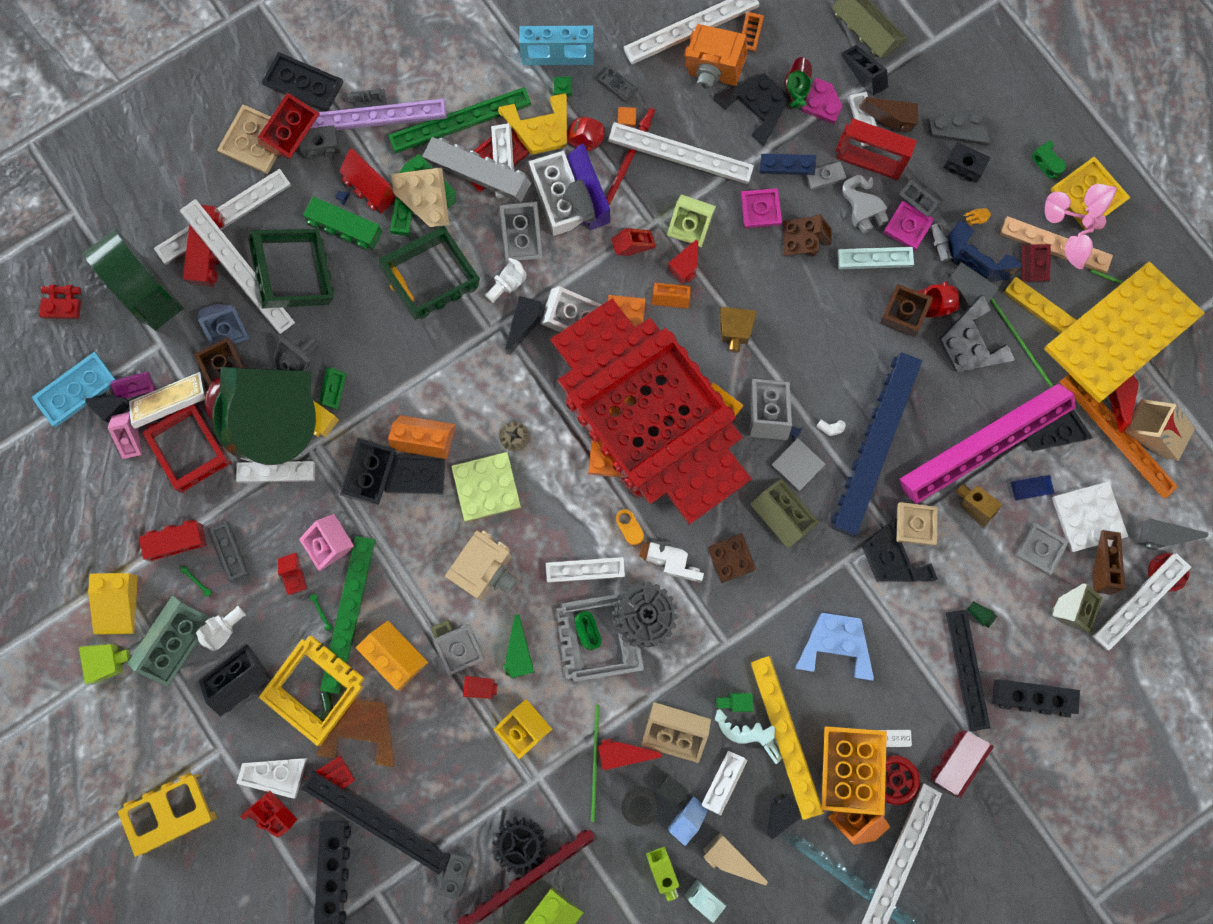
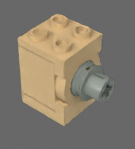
M476 530L445 577L479 601L483 600L492 586L495 591L500 588L508 594L517 581L515 577L509 574L510 569H505V566L512 558L509 553L510 549L500 541L498 544L493 542L494 539L487 532L482 531L480 533Z

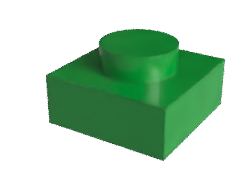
M571 76L553 77L554 96L565 93L567 97L572 96Z

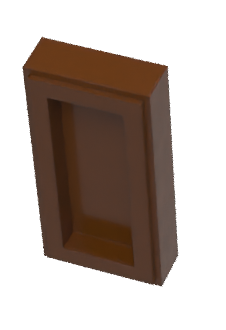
M821 214L814 215L815 235L825 246L831 245V226Z

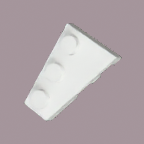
M308 758L242 763L236 784L267 792L271 791L274 794L295 799Z

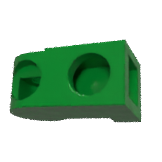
M1049 140L1037 148L1031 155V158L1048 178L1056 179L1065 170L1066 163L1054 153L1052 148L1055 145Z

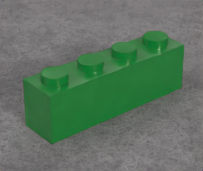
M314 196L303 214L309 226L315 229L319 227L331 236L334 234L338 235L340 239L347 243L352 241L363 250L368 248L373 251L383 232L379 224Z

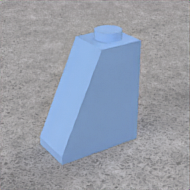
M694 796L667 826L669 832L684 846L697 833L708 812V809L701 806L702 803Z

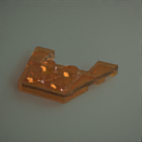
M354 699L316 753V756L336 758L339 737L379 743L375 765L394 767L395 760L386 703Z

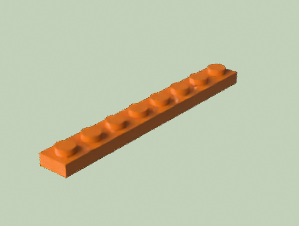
M1070 374L1059 381L1074 394L1077 403L1081 405L1091 419L1097 423L1163 499L1168 497L1178 487L1137 440L1126 432H1119L1114 414L1102 401L1098 403Z

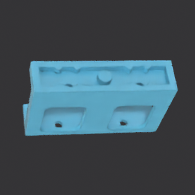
M520 26L519 44L522 65H594L593 26Z

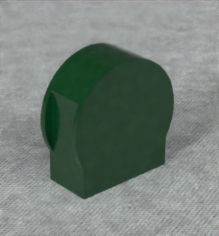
M116 229L83 252L90 266L113 294L143 324L149 325L153 330L156 331L184 309L142 255Z
M221 367L220 392L214 402L212 413L213 428L221 445L237 458L264 465L283 464L297 457L309 444L316 425V411L310 395L311 372Z

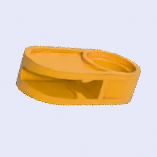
M626 509L620 510L616 515V523L630 545H639L644 538L640 525L631 511ZM622 514L630 516L631 520L628 524L620 522L619 518Z

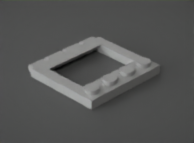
M618 594L562 603V608L555 609L557 623H565V625L557 626L560 642H568V645L561 646L563 662L571 661V664L564 665L566 679L573 678L574 682L644 670L641 648H638V645H629V640L624 642L622 634L618 635L623 664L584 670L580 639L574 623L575 612L612 606L615 601L619 600Z

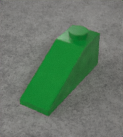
M519 614L514 616L506 654L507 664H503L506 676L510 675L511 679L535 673Z

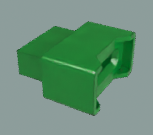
M729 693V697H716V707L730 708L731 712H753V694Z

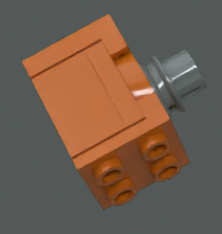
M697 24L695 31L692 30L690 35L691 43L686 47L684 53L688 74L698 77L696 85L704 91L712 90L713 84L718 81L737 86L747 58L746 34Z

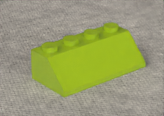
M551 886L523 924H576L584 912L556 888Z

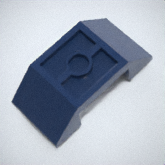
M959 220L947 237L953 263L959 266L962 262L990 282L1008 280L1021 267L1022 264L1018 262L1017 258L1007 253L996 264L991 257L979 252L977 247L969 245L967 241L975 231L969 224Z

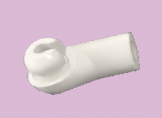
M821 419L816 428L829 436H834L844 432L846 424L839 420L837 423L829 425Z

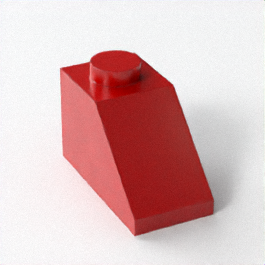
M625 228L611 238L616 255L631 256L656 247L650 230Z
M697 240L693 241L668 263V271L682 285L685 282H691L696 277L698 263Z

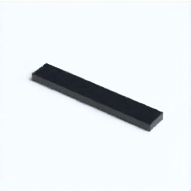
M967 610L947 612L946 618L969 731L990 729Z

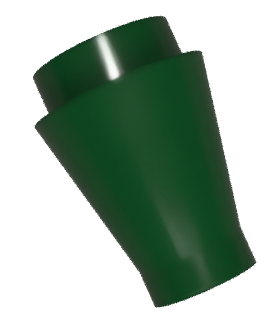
M975 601L967 608V611L982 626L987 628L998 617L994 613L995 611Z

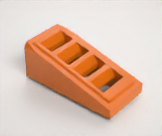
M746 12L741 34L755 36V39L747 37L748 42L754 43L753 46L747 45V50L756 52L764 15ZM748 21L758 23V26L748 24ZM746 28L756 29L757 31H748Z

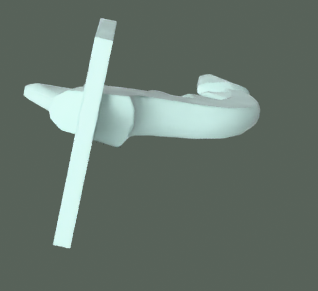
M721 709L717 710L715 721L719 723L722 733L728 739L738 744L759 742L764 746L774 763H779L782 756L774 742L777 744L774 736V726L763 730L761 724L756 723L752 730L747 725L743 726L742 732H740L739 726H735L731 730L732 724L730 722L725 723L727 716ZM769 747L772 749V751H773L774 754L776 755V758H775V756L773 755V753L771 752V750L769 749Z

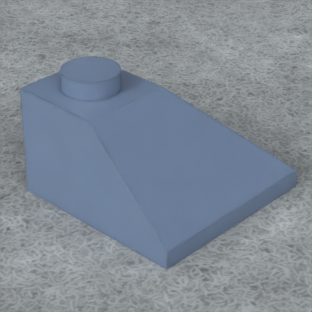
M214 304L198 310V321L210 345L227 337L235 344L250 339L234 305Z

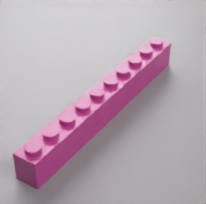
M1056 384L900 478L903 492L915 504L921 502L1075 409L1074 394L1061 384Z

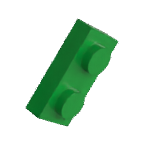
M398 198L395 199L390 234L409 236L413 211Z
M334 368L326 369L318 402L319 405L333 410L338 409L347 373Z

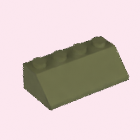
M837 0L832 7L836 17L844 20L847 23V28L854 33L856 32L860 36L859 40L865 45L868 44L872 49L871 52L876 57H887L908 39L870 0Z

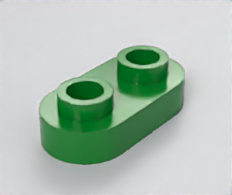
M588 611L578 613L575 616L574 623L583 647L589 651L599 648L602 640L593 615Z

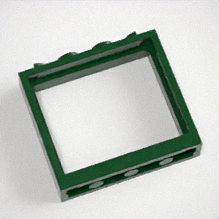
M445 226L379 258L380 269L414 320L426 318L430 312L436 309L441 310L447 303L455 302L462 295L468 292L472 293L479 287V276ZM443 243L468 281L416 308L391 269Z
M319 229L251 231L248 241L262 309L330 304L334 298V288L331 287V273L327 269V254L323 251L324 240L321 239ZM310 242L321 295L273 297L262 243Z

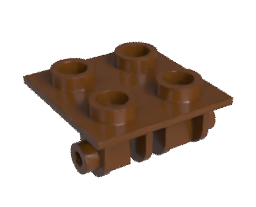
M814 217L783 221V256L809 253V256L812 257L816 256V253L819 252V238L814 233Z
M743 533L708 547L721 583L757 570Z

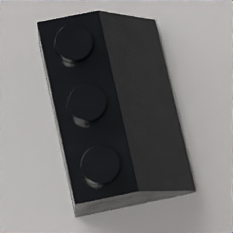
M358 438L340 496L379 505L396 449Z
M245 645L203 677L199 684L205 703L221 717L231 711L242 700L248 698L259 687L265 685L270 679L265 667L250 646Z

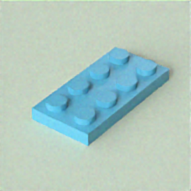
M93 352L31 398L50 424L56 428L87 406L86 398H98L111 388V381L117 379L100 356Z

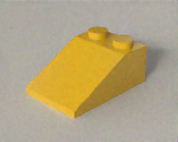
M97 573L89 575L88 596L93 634H134L138 575L130 573Z

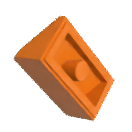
M654 283L652 305L687 309L690 303L691 286Z

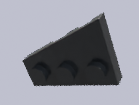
M1073 409L1024 440L1031 451L1034 452L1090 440L1093 437Z

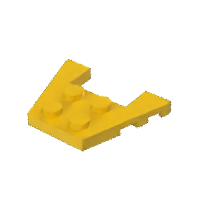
M566 93L550 96L549 101L554 113L520 120L515 104L499 107V114L506 119L507 124H510L511 128L517 133L519 140L531 155L566 148Z

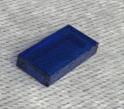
M1050 475L1011 482L1015 501L1055 493Z

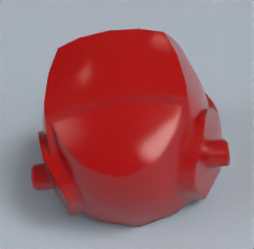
M588 117L576 118L567 129V144L577 148L584 143L586 151L590 152L596 149L604 140L605 128L601 122Z
M948 282L934 284L918 291L933 297L925 318L950 315L959 310L957 288L954 285H948Z

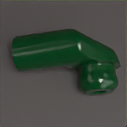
M330 692L320 694L324 712H320L318 718L322 721L326 719L333 709Z

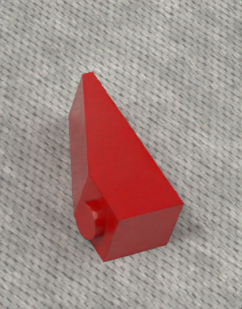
M1134 374L1108 396L1120 433H1124L1131 424L1139 387L1138 380Z
M465 676L463 697L493 699V695H497L498 683H495V679Z
M613 738L601 741L602 745H598L603 770L662 757L661 752L619 741L613 742Z

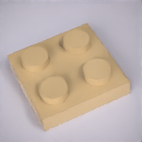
M898 503L897 542L928 546L937 545L938 507Z

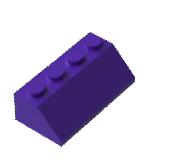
M583 143L567 155L566 158L575 181L584 180L590 194L596 219L590 223H586L584 220L583 224L585 226L588 225L591 231L610 224V207Z

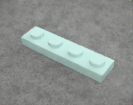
M913 247L838 249L837 251L838 269L913 267L914 265Z

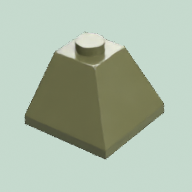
M1082 584L1058 598L1057 603L1053 607L1052 616L1061 623L1091 634L1103 597L1087 584Z

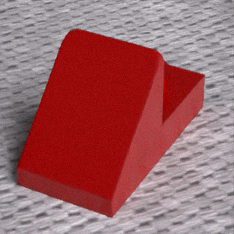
M293 553L278 558V575L283 578L287 595L290 596L308 590L298 554Z

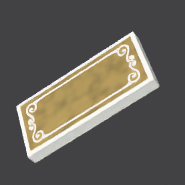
M198 372L129 401L130 419L133 428H138L205 400L206 391L202 374Z

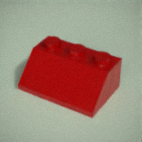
M287 92L258 135V144L275 155L291 159L320 113Z
M351 148L339 170L343 177L341 180L347 187L351 186L355 189L354 193L360 199L364 198L367 201V206L373 212L376 210L382 214L395 202L396 197L390 184Z

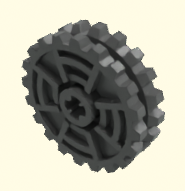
M641 582L625 588L623 594H618L619 600L613 603L615 611H612V616H615V620L612 623L617 625L616 633L623 635L622 640L624 642L629 640V645H638V648L657 646L659 643L666 641V636L671 637L673 634L671 629L676 628L674 619H678V615L674 613L677 607L672 604L673 597L667 596L668 591L666 589L661 590L658 584L652 586L651 582H645V584Z

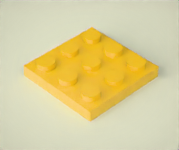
M1095 156L1050 189L1052 193L1063 192L1067 194L1071 200L1067 210L1081 215L1089 214L1086 211L1088 206H1086L1084 199L1088 189L1093 185L1102 184L1117 187L1111 204L1102 214L1105 217L1131 198ZM1073 216L1084 230L1088 229L1083 225L1082 218Z

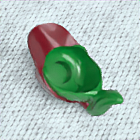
M804 57L795 59L784 80L785 91L791 98L790 106L793 109L806 106L807 102L804 98L810 93L812 65Z

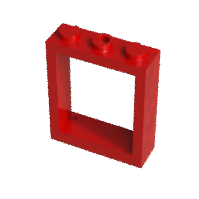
M852 118L850 125H845L835 151L838 152L836 159L898 181L912 156L917 141ZM853 139L898 155L900 158L896 161L851 145L849 141Z
M196 404L185 407L176 413L166 415L164 420L149 425L147 430L142 432L174 489L180 493L185 492L232 463L201 409ZM194 415L217 457L178 479L154 437Z

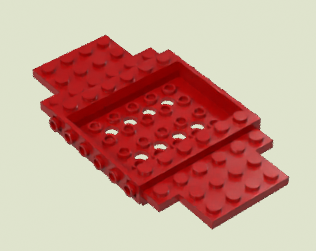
M612 298L551 338V343L572 369L557 381L567 394L565 402L567 408L571 412L574 411L576 413L579 424L588 429L589 437L593 442H597L600 445L601 453L605 458L609 457L615 472L621 473L624 477L625 485L629 489L632 488L634 492L639 490L650 505L666 494L690 525L752 480L729 450V448L743 439L742 435L732 424L736 419L734 411L731 407L726 406L721 394L718 391L715 392L710 380L700 372L698 364L695 361H691L687 350L678 344L673 332H669L667 328L660 331L651 318L634 327ZM663 376L666 379V383L658 385L655 378ZM643 386L649 387L651 394L648 396L642 395L640 388ZM633 397L636 404L634 406L626 405L625 398ZM686 406L689 409V414L681 415L678 408ZM612 407H617L620 410V415L613 417L610 415L609 410ZM664 417H672L674 424L666 426L663 422ZM650 427L658 429L659 434L656 437L648 434ZM636 437L641 438L643 446L635 447L632 443L633 439Z

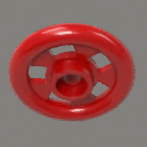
M897 755L886 757L887 775L885 778V789L888 786L894 792L892 796L885 792V802L892 805L905 804L911 801L919 790L920 776L918 770L905 757ZM890 764H899V770H891ZM909 770L912 779L906 781L903 772ZM894 776H897L899 779L896 784L892 782ZM906 785L909 791L902 795L899 790Z

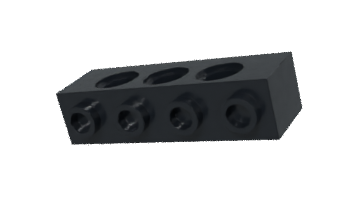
M1001 679L994 680L992 704H999L1000 709L1011 710V706L1019 707V711L1031 712V709H1037L1039 714L1051 715L1052 711L1059 712L1058 716L1068 718H1071V714H1079L1080 690ZM1014 691H1017L1019 694L1018 701L1013 699ZM1034 694H1037L1039 697L1037 704L1032 699ZM1055 696L1059 700V704L1056 707L1053 704V698Z

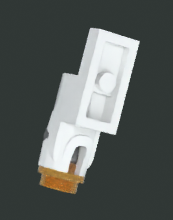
M642 542L639 557L644 558V561L652 562L661 567L665 565L663 574L700 583L703 580L704 573H701L700 569L695 567L685 569L688 553L680 549L678 543Z

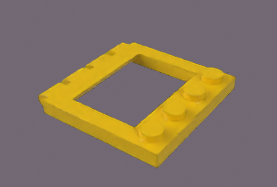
M310 635L306 640L302 639L259 698L315 745L321 746L363 689L361 683L365 678L354 669L348 674L351 667L340 658L334 661L336 655L327 647H321L322 643ZM305 655L347 688L324 721L320 720L281 688Z

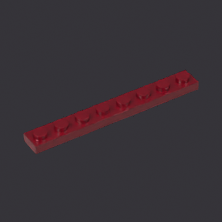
M585 829L576 835L577 839L572 843L570 841L564 843L559 848L560 851L555 855L553 853L549 854L542 860L543 863L538 867L534 865L532 871L528 869L526 871L527 875L521 879L518 877L508 884L510 887L504 891L501 889L495 892L489 902H482L474 908L475 912L460 917L457 920L458 924L480 923L598 838L592 830L587 831Z

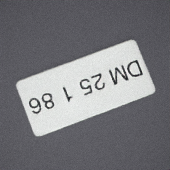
M879 730L887 731L886 747L912 746L911 730Z

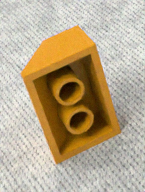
M386 621L372 631L355 647L396 691H401L429 663L389 621Z

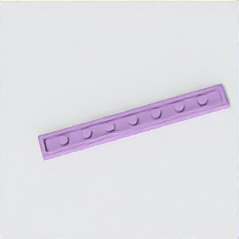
M445 99L319 112L320 115L311 128L334 125L336 130L447 119Z

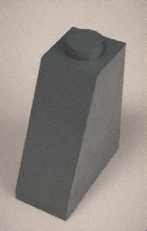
M962 262L958 267L953 266L947 274L950 277L947 281L948 285H954L957 288L959 304L964 311L980 295H984L988 304L999 288Z

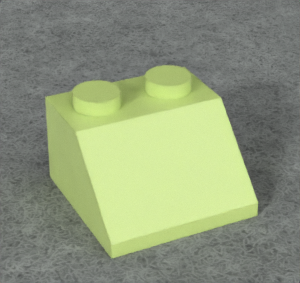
M681 194L676 203L667 236L688 243L697 240L698 246L702 247L716 206Z

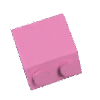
M335 514L316 520L299 539L318 571L339 560L354 547Z

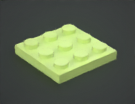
M507 452L451 466L465 522L521 508Z

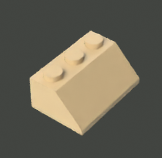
M653 702L641 746L699 763L709 735L711 719Z

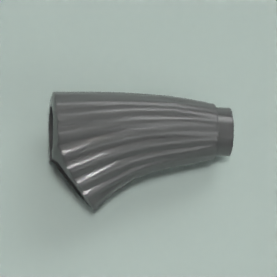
M580 179L570 183L562 199L572 204L586 223L594 221L596 219L594 206L584 180Z

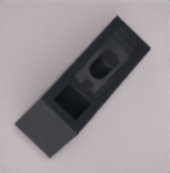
M855 45L841 53L862 87L870 94L875 95L888 88L887 69L860 47Z
M519 296L505 347L506 354L511 355L535 328L538 320L542 319L544 308H542L541 301Z

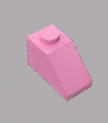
M130 412L111 416L108 430L122 459L141 455L142 450L138 428L134 429L131 425Z

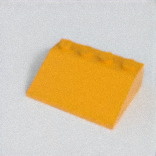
M824 726L821 799L823 810L884 815L887 731Z

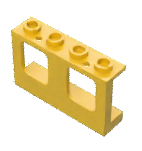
M191 772L179 777V782L173 784V781L161 786L162 790L156 793L154 790L142 795V800L137 802L135 799L123 804V809L117 811L135 857L143 855L217 819L215 811L210 812L197 778L200 777V774L192 775ZM187 784L196 804V809L176 818L166 795L167 792ZM149 802L157 819L158 827L142 836H138L131 822L129 811Z

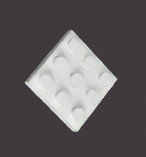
M1109 482L1052 497L1065 538L1069 542L1068 547L1071 553L1097 546L1102 530L1120 532L1121 539L1128 537Z

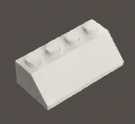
M561 151L529 161V172L553 236L571 231L584 220L572 204L562 199L568 185L575 181L565 152Z

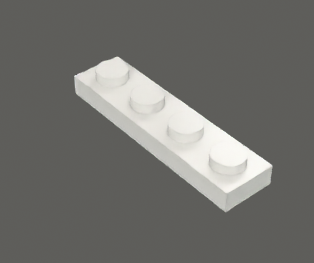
M510 124L491 126L493 160L496 162L495 164H505L514 171ZM495 192L497 198L506 197L502 194Z
M314 461L286 462L278 465H264L255 462L237 463L236 482L315 481Z
M624 558L546 563L547 583L624 578Z

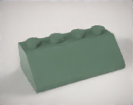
M172 595L127 664L134 672L168 687L198 642L196 632L200 627L206 625L205 621L211 617Z

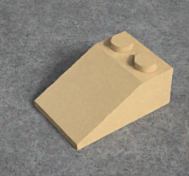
M720 832L703 849L706 854L704 856L705 860L713 868L717 866L722 871L763 885L768 883Z

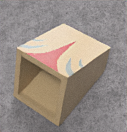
M1141 399L1132 416L1131 424L1125 432L1159 457L1179 461L1195 428L1177 404Z

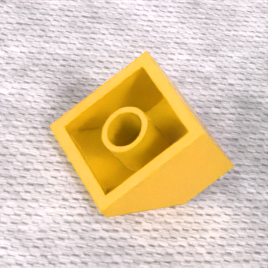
M525 699L493 730L516 757L520 759L542 740L552 728L530 702Z

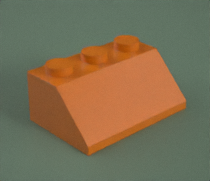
M400 415L392 423L388 442L390 448L396 449L395 451L447 459L456 424Z

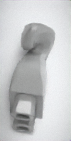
M856 175L844 182L842 191L844 197L852 205V222L854 227H859L861 232L865 234L873 229L870 221L875 219L878 227L888 222L887 207L879 197L855 190L856 187L868 190L873 186L872 177L867 181L863 176Z

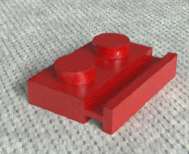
M341 755L316 770V772L342 788L356 780Z

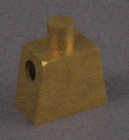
M721 307L719 313L721 341L729 342V352L738 353L740 352V344H748L757 314L756 310Z
M963 483L956 491L964 499L960 506L982 527L997 514L1003 505L979 486L971 490Z

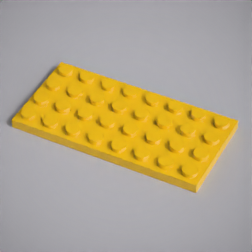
M1149 261L1046 345L1044 350L1100 403L1201 318L1205 312Z

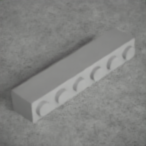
M431 138L422 156L429 164L520 203L522 202L531 184L524 172L519 170L514 172L505 164H495L496 162L491 158L485 157L483 159L474 151H464L465 149L460 145L455 144L452 146L443 138H439V140Z

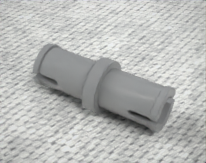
M942 223L930 226L935 240L934 246L938 249L941 262L952 259L953 257L948 246L949 240L945 237Z

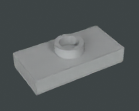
M841 162L816 168L815 175H805L810 190L846 180Z

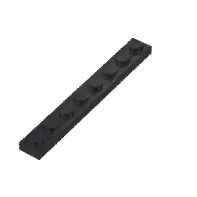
M314 770L301 788L439 875L450 859L451 855Z

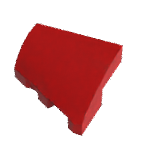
M271 791L257 800L240 816L243 820L250 818L256 821V827L267 830L277 838L290 830L298 820Z

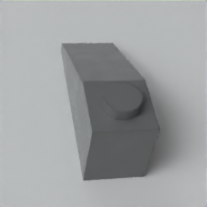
M1148 519L1142 521L1139 544L1146 545L1145 548L1150 550H1158V548L1208 537L1209 533Z

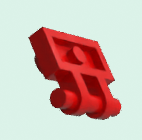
M73 285L41 287L42 294H49V298H41L39 312L41 318H80L81 301L74 299L75 294H81V287H74ZM58 294H65V299H58Z

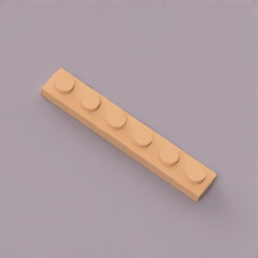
M1008 216L1005 218L1000 236L1025 245L1051 244L1052 255L1068 260L1065 253L1068 238ZM1093 248L1084 267L1105 274L1108 272L1113 255Z

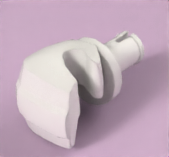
M509 258L508 264L500 276L496 275L494 277L496 284L485 294V297L494 303L503 292L510 294L526 280L527 274L523 265L518 260Z
M237 606L225 617L218 615L206 620L207 624L200 627L196 632L200 645L211 651L221 648L227 642L230 635L234 633L232 626L242 617L246 616L245 612Z

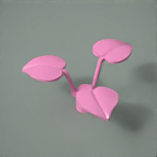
M1102 184L1091 186L1084 199L1086 206H1088L1086 208V211L1089 212L1088 215L1067 211L1071 200L1063 192H1053L1047 197L1045 201V216L1049 222L1059 223L1067 214L1082 218L1083 225L1088 228L1080 232L1078 237L1071 236L1066 243V257L1074 267L1083 269L1086 261L1089 259L1093 249V242L1089 236L1084 234L1093 233L1094 229L1101 230L1104 228L1106 218L1102 214L1111 204L1117 187Z

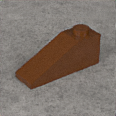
M866 97L859 105L860 110L893 130L907 133L911 132L918 124V103Z
M1101 531L1092 573L1093 588L1097 593L1113 595L1125 589L1120 532Z

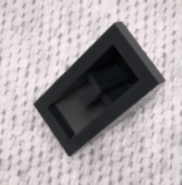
M124 397L85 399V402L108 423L111 416L122 414L129 408V400Z

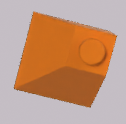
M834 811L828 816V819L853 845L876 841L890 828L883 815Z

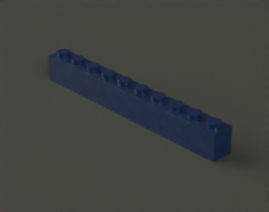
M903 352L897 357H893L890 367H892L891 374L888 373L883 383L886 387L884 391H880L877 401L880 403L878 408L875 407L870 417L873 419L872 424H868L864 433L867 436L865 442H861L858 448L859 458L858 460L855 459L852 464L851 470H853V474L845 482L844 487L847 488L845 495L841 494L837 504L840 508L838 513L834 512L831 519L833 530L851 537H855L858 534L923 360Z

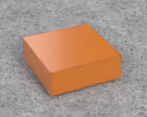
M618 107V124L636 127V108Z

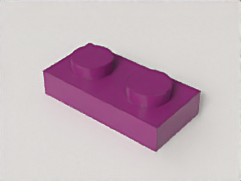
M149 371L113 380L110 383L116 398H130L155 391L156 389Z

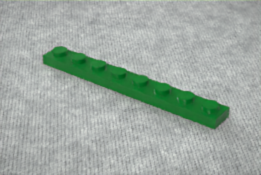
M525 87L449 113L447 114V119L429 120L388 136L394 152L397 154L428 143L432 137L439 139L499 118L501 115L498 109L501 106L515 104L518 111L530 107L531 101Z
M355 536L329 649L336 655L334 661L340 658L348 664L376 542L375 539ZM324 671L320 691L341 694L343 685Z

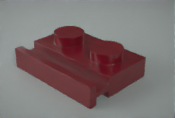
M1051 244L1022 245L1021 281L1030 283L1050 282Z

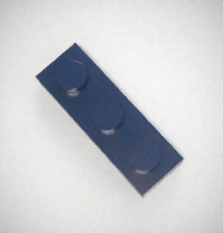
M761 154L760 174L815 175L816 155Z

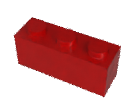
M195 520L184 521L183 525L180 526L169 525L164 527V530L158 532L157 530L145 532L144 536L139 537L143 560L150 562L207 546L203 525Z

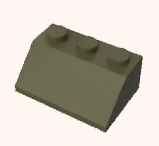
M782 479L770 486L750 503L754 511L761 516L767 526L773 530L787 548L791 547L819 523Z

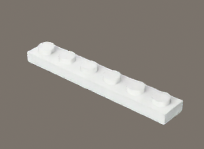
M1174 553L1092 637L1104 649L1109 651L1191 566L1177 553Z

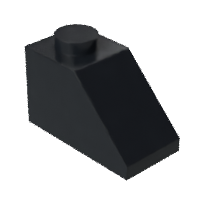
M781 793L773 799L774 803L770 808L767 835L772 840L802 817L798 805L788 793L785 795Z

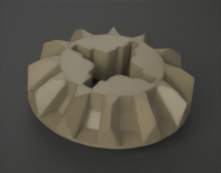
M515 421L505 424L499 434L502 446L509 451L522 450L526 447L530 438L527 427L521 422ZM517 429V435L520 438H515L511 443V436L508 433H514Z

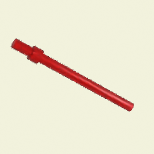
M648 109L645 118L641 120L638 126L639 130L644 132L649 130L655 109ZM629 148L606 196L609 205L637 150Z

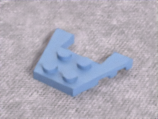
M821 613L795 669L814 672L817 651L856 657L854 678L873 681L874 677L861 619Z

